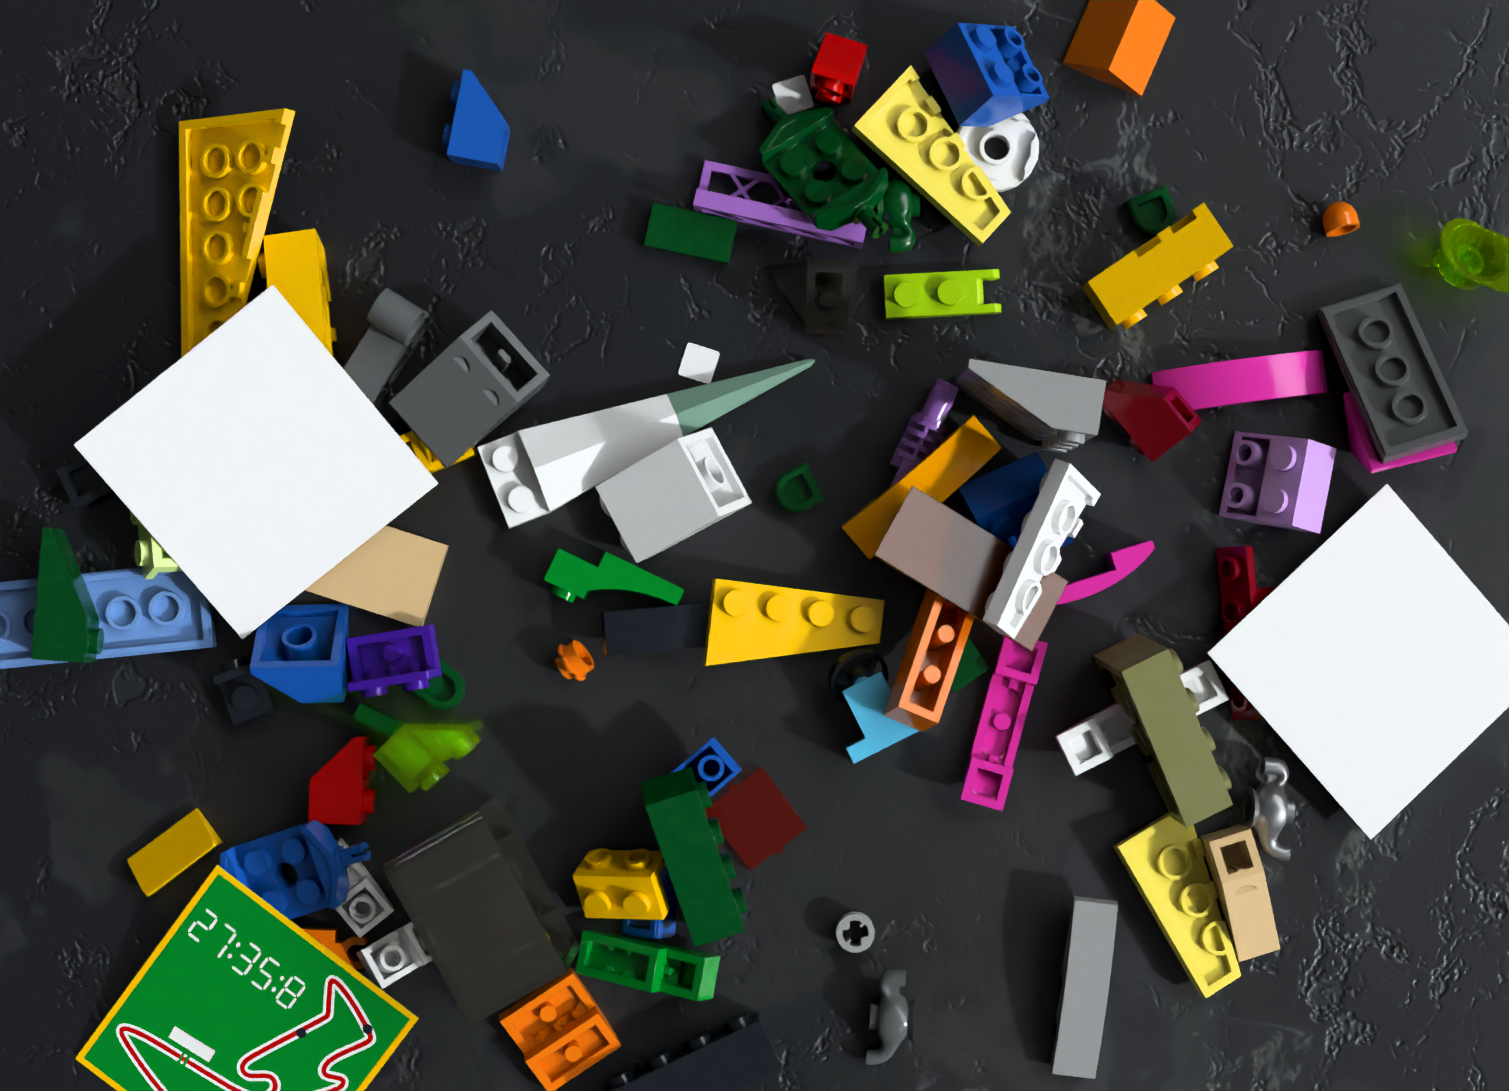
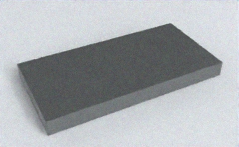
M1401 283L1318 309L1317 317L1382 464L1467 437L1469 431Z

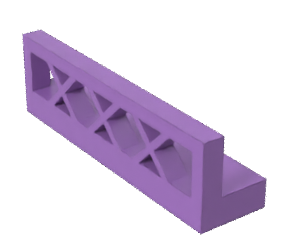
M705 160L699 189H696L694 198V212L840 245L862 248L866 228L861 222L856 225L850 223L833 231L817 229L802 211L792 208L788 202L792 199L788 195L785 196L780 189L781 186L770 174ZM717 173L730 176L738 190L731 195L708 191L711 174ZM738 178L752 182L743 187ZM760 183L771 185L780 200L772 205L752 201L747 192Z

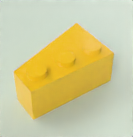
M1203 202L1193 209L1190 214L1172 226H1168L1158 233L1157 236L1089 280L1082 289L1110 330L1120 323L1127 330L1147 316L1143 310L1144 307L1156 299L1161 306L1183 292L1179 286L1180 283L1191 276L1198 282L1219 267L1214 260L1231 249L1233 244Z

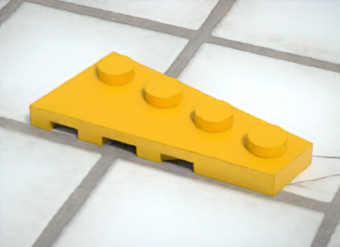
M713 579L702 666L880 643L885 600Z

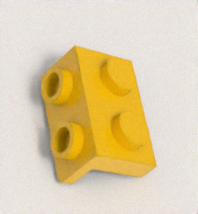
M606 848L589 851L572 875L585 917L664 920L670 908L659 874L665 866L661 851H648L647 849H636L633 851L609 850Z

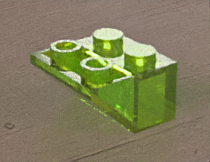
M415 720L404 724L373 756L409 793L419 788L426 792L449 773L450 769L445 764L452 757L457 761L461 757L464 758L481 741L477 733L484 726L478 720Z

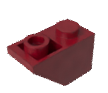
M1116 379L1105 387L1103 411L1111 420L1122 425L1129 434V441L1133 448L1139 454L1146 455L1151 462H1154L1188 436L1202 422L1175 387Z

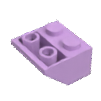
M1235 431L1219 516L1282 529L1320 534L1336 448L1305 438Z

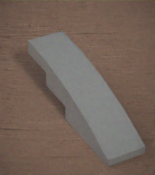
M1074 896L1061 968L1062 985L1056 1014L1057 1031L1051 1060L1052 1074L1091 1079L1096 1077L1114 951L1118 912L1117 901Z

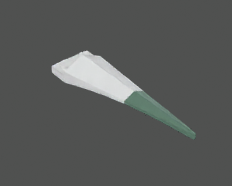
M806 359L519 430L516 433L477 447L508 528H513L549 514L674 440L687 436L811 367L815 360Z

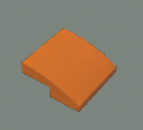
M572 967L499 1014L500 1023L523 1052L525 1062L547 1091H555L622 1046L606 1017Z

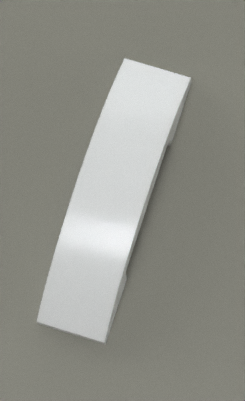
M1210 660L1184 670L1179 674L1184 687H1188L1197 699L1200 711L1196 712V716L1229 700ZM1115 703L1056 735L1055 738L1073 775L1077 776L1113 758L1114 754L1136 744L1129 731L1131 725L1135 724L1133 718H1129L1120 704L1117 705Z

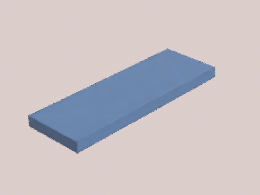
M142 568L82 574L99 616V628H102L104 631L103 650L101 654L96 655V659L217 647L213 605L184 572H158L153 579H144ZM38 578L0 582V669L65 663L64 661L31 659Z

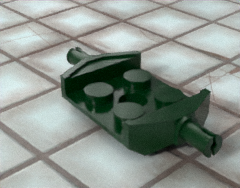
M770 98L769 103L765 101L761 106V112L769 118L775 127L759 149L760 164L817 229L833 231L852 222L855 225L861 222L874 239L879 238V233L881 236L884 235L888 225L876 214L873 208L883 199L889 185L888 171L885 168L879 171L834 122L833 110L830 107L791 115L786 113L775 98ZM820 171H829L835 174V177L827 182L813 178Z

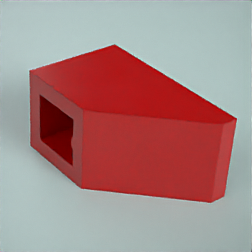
M826 32L811 71L809 91L815 92L816 98L827 104L839 106L841 101L850 104L868 45Z
M371 735L354 737L310 779L308 822L316 820L321 824L362 825L368 821V814H374L376 792L374 788H369V771H375L377 747L376 745H370Z

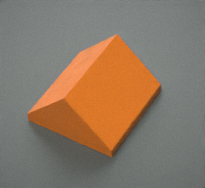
M1089 0L1062 64L1141 98L1175 17L1155 0Z

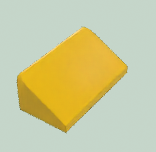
M196 808L127 859V862L146 897H149L222 844L223 841L201 811Z

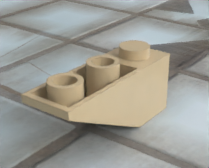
M1238 824L1200 836L1199 838H1201L1207 864L1237 960L1241 962L1280 950L1266 877L1251 829Z

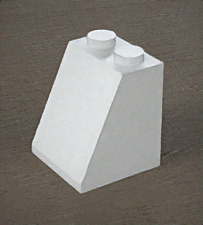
M712 427L674 440L595 486L600 495L602 509L613 519L620 532V541L623 548L629 555L633 556L636 563L664 551L752 503Z

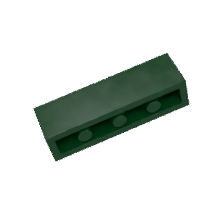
M692 767L641 782L645 808L694 946L697 947L745 932L741 914L748 912L747 904L741 887L733 889L730 879L737 876L730 853L721 854L718 844L725 842L717 817L711 819L708 817L706 808L713 805L706 782L697 783Z

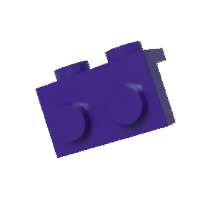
M434 624L346 638L353 682L346 683L347 692L361 690L362 698L388 694L387 686L401 683L403 691L430 687L428 679L442 675Z

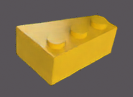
M316 229L265 235L263 237L264 252L259 253L258 264L262 278L267 279V288L272 284L333 356L332 342H337L336 328L330 327L328 302L332 300L324 246Z

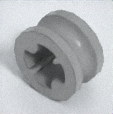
M851 911L840 917L836 924V937L843 949L859 953L871 946L875 937V930L872 921L867 915ZM854 920L860 921V927L864 925L867 927V933L860 936L859 943H850V936L846 939L843 937V930H848L850 922Z

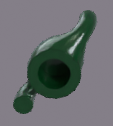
M891 167L888 173L889 185L883 199L873 210L888 225V228L893 230V236L888 237L889 253H900L910 250L915 243V233L911 226V217H919L920 196L918 191H911L906 180Z

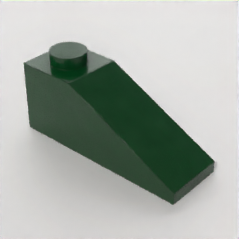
M42 527L31 659L77 663L96 662V655L101 654L104 645V631L102 628H99V616L64 529Z

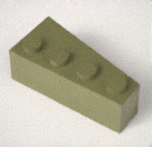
M1138 633L1093 655L1100 670L1105 668L1111 672L1116 686L1109 690L1116 704H1120L1129 718H1133L1135 722L1129 729L1135 743L1146 757L1151 755L1153 761L1147 763V768L1171 817L1188 828L1232 806L1233 803L1227 791L1232 788L1231 781L1224 768L1216 764L1212 755V751L1216 750L1214 740L1206 727L1200 726L1196 716V712L1200 711L1199 704L1193 692L1183 685L1179 674L1184 670L1177 653L1172 648L1169 649Z

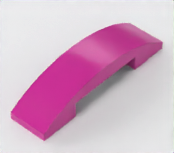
M1322 350L1228 360L1150 373L1153 385L1175 387L1193 411L1203 408L1328 393Z
M1153 540L1106 553L1105 557L1109 571L1068 583L1056 605L1091 596L1125 578L1143 563L1155 549Z
M1003 637L974 734L960 800L1003 811L1014 771L1012 766L1048 643L1038 640L1033 651L1030 652L1007 637Z

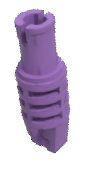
M937 378L921 412H915V415L911 416L890 461L891 465L899 468L891 486L941 444L947 433V425L944 422L959 391V388L955 385Z

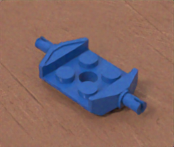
M313 820L228 848L220 853V867L288 919H293L329 907L330 910L335 909L346 902L350 888L347 868L353 864L370 860L371 851L362 852L369 847L366 842H361L344 848L343 845L339 846L329 828ZM283 863H289L296 869L298 874L296 883L290 882L284 877L282 873Z

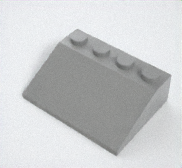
M969 359L954 376L953 385L1030 440L1042 442V450L1067 453V450H1072L1073 447H1078L1079 444L1083 445L1085 441L1098 435L1106 380Z

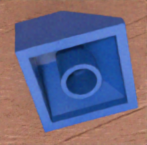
M348 604L285 605L257 627L250 663L251 674L300 703L345 702L346 683H348L350 671L346 638H349Z

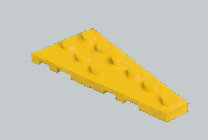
M282 108L179 121L181 358L247 304L295 115L293 110Z

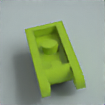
M999 269L884 275L885 320L1002 313L1001 304H984L983 281L1000 279Z

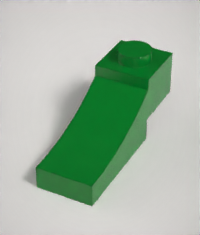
M559 548L544 578L545 581L553 584L549 592L572 603L576 596L586 599L589 591L618 589L648 594L679 605L685 589L609 552H605L599 566H596Z
M588 929L582 932L575 973L650 993L663 992L694 1001L713 999L720 956L683 946L677 947Z

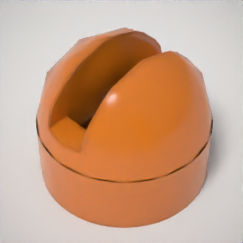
M1336 201L1330 204L1323 214V226L1327 237L1345 235L1360 227L1357 212L1352 205L1345 201Z

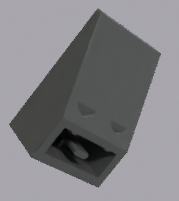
M491 310L450 344L402 389L388 405L447 469L539 392L550 375Z

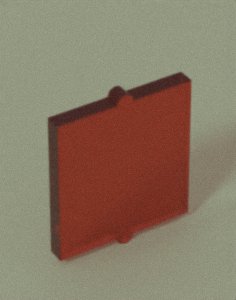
M763 767L740 784H731L728 793L714 802L712 807L706 808L711 818H718L723 835L750 871L773 853H782L785 844L808 828Z

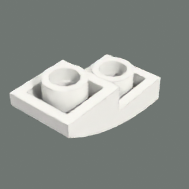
M342 838L336 841L339 846L349 847ZM359 862L347 868L350 888L346 902L335 909L358 937L361 938L391 914L394 908L364 865Z
M437 906L368 945L356 954L372 983L383 989L460 943L440 907Z

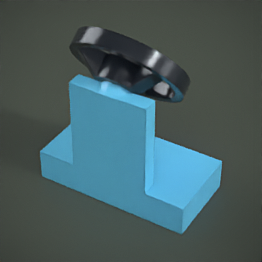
M855 649L843 654L832 665L828 676L829 686L833 694L840 701L849 704L864 734V737L845 746L854 764L919 731L883 716L891 692L887 684L889 670L883 657L870 649ZM860 657H870L864 666H856L848 674H837L847 662ZM879 661L882 666V672L873 675ZM835 683L848 686L849 688L843 690L842 694L835 688Z

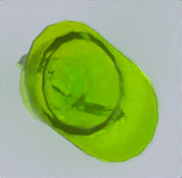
M1453 219L1446 223L1440 235L1441 248L1434 255L1432 261L1434 266L1439 268L1445 280L1461 290H1474L1486 286L1490 289L1509 294V238L1468 219Z

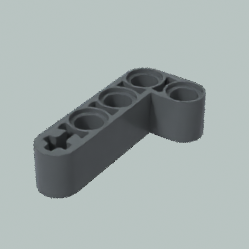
M389 288L382 291L371 307L367 317V322L371 325L343 368L376 409L382 403L420 342L432 318L425 310Z

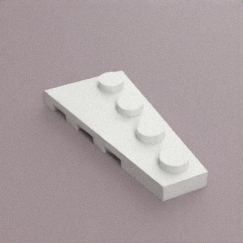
M1058 459L1054 460L1050 471L1044 474L1040 482V493L1032 511L1028 512L1023 519L1018 542L1014 551L1010 552L1006 557L1000 582L996 590L988 597L985 605V615L982 620L999 634L1013 639L1042 593L1041 584L1039 583L1043 575L1047 576L1050 573H1054L1062 560L1060 547L1067 536L1075 538L1081 529L1083 522L1078 517L1085 505L1094 507L1101 495L1070 463Z

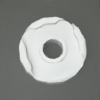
M1019 113L989 127L960 126L957 131L966 145V152L975 165L981 167L997 192H1003L1021 184L1029 177L1038 160L1039 139L1030 121L1023 113ZM993 137L1002 139L1008 148L1006 157L1000 160L988 157L984 151V143L988 139Z

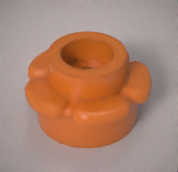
M577 640L565 646L563 644L558 646L559 656L555 658V662L559 671L567 679L574 677L578 681H584L587 673L594 669V662L588 650Z

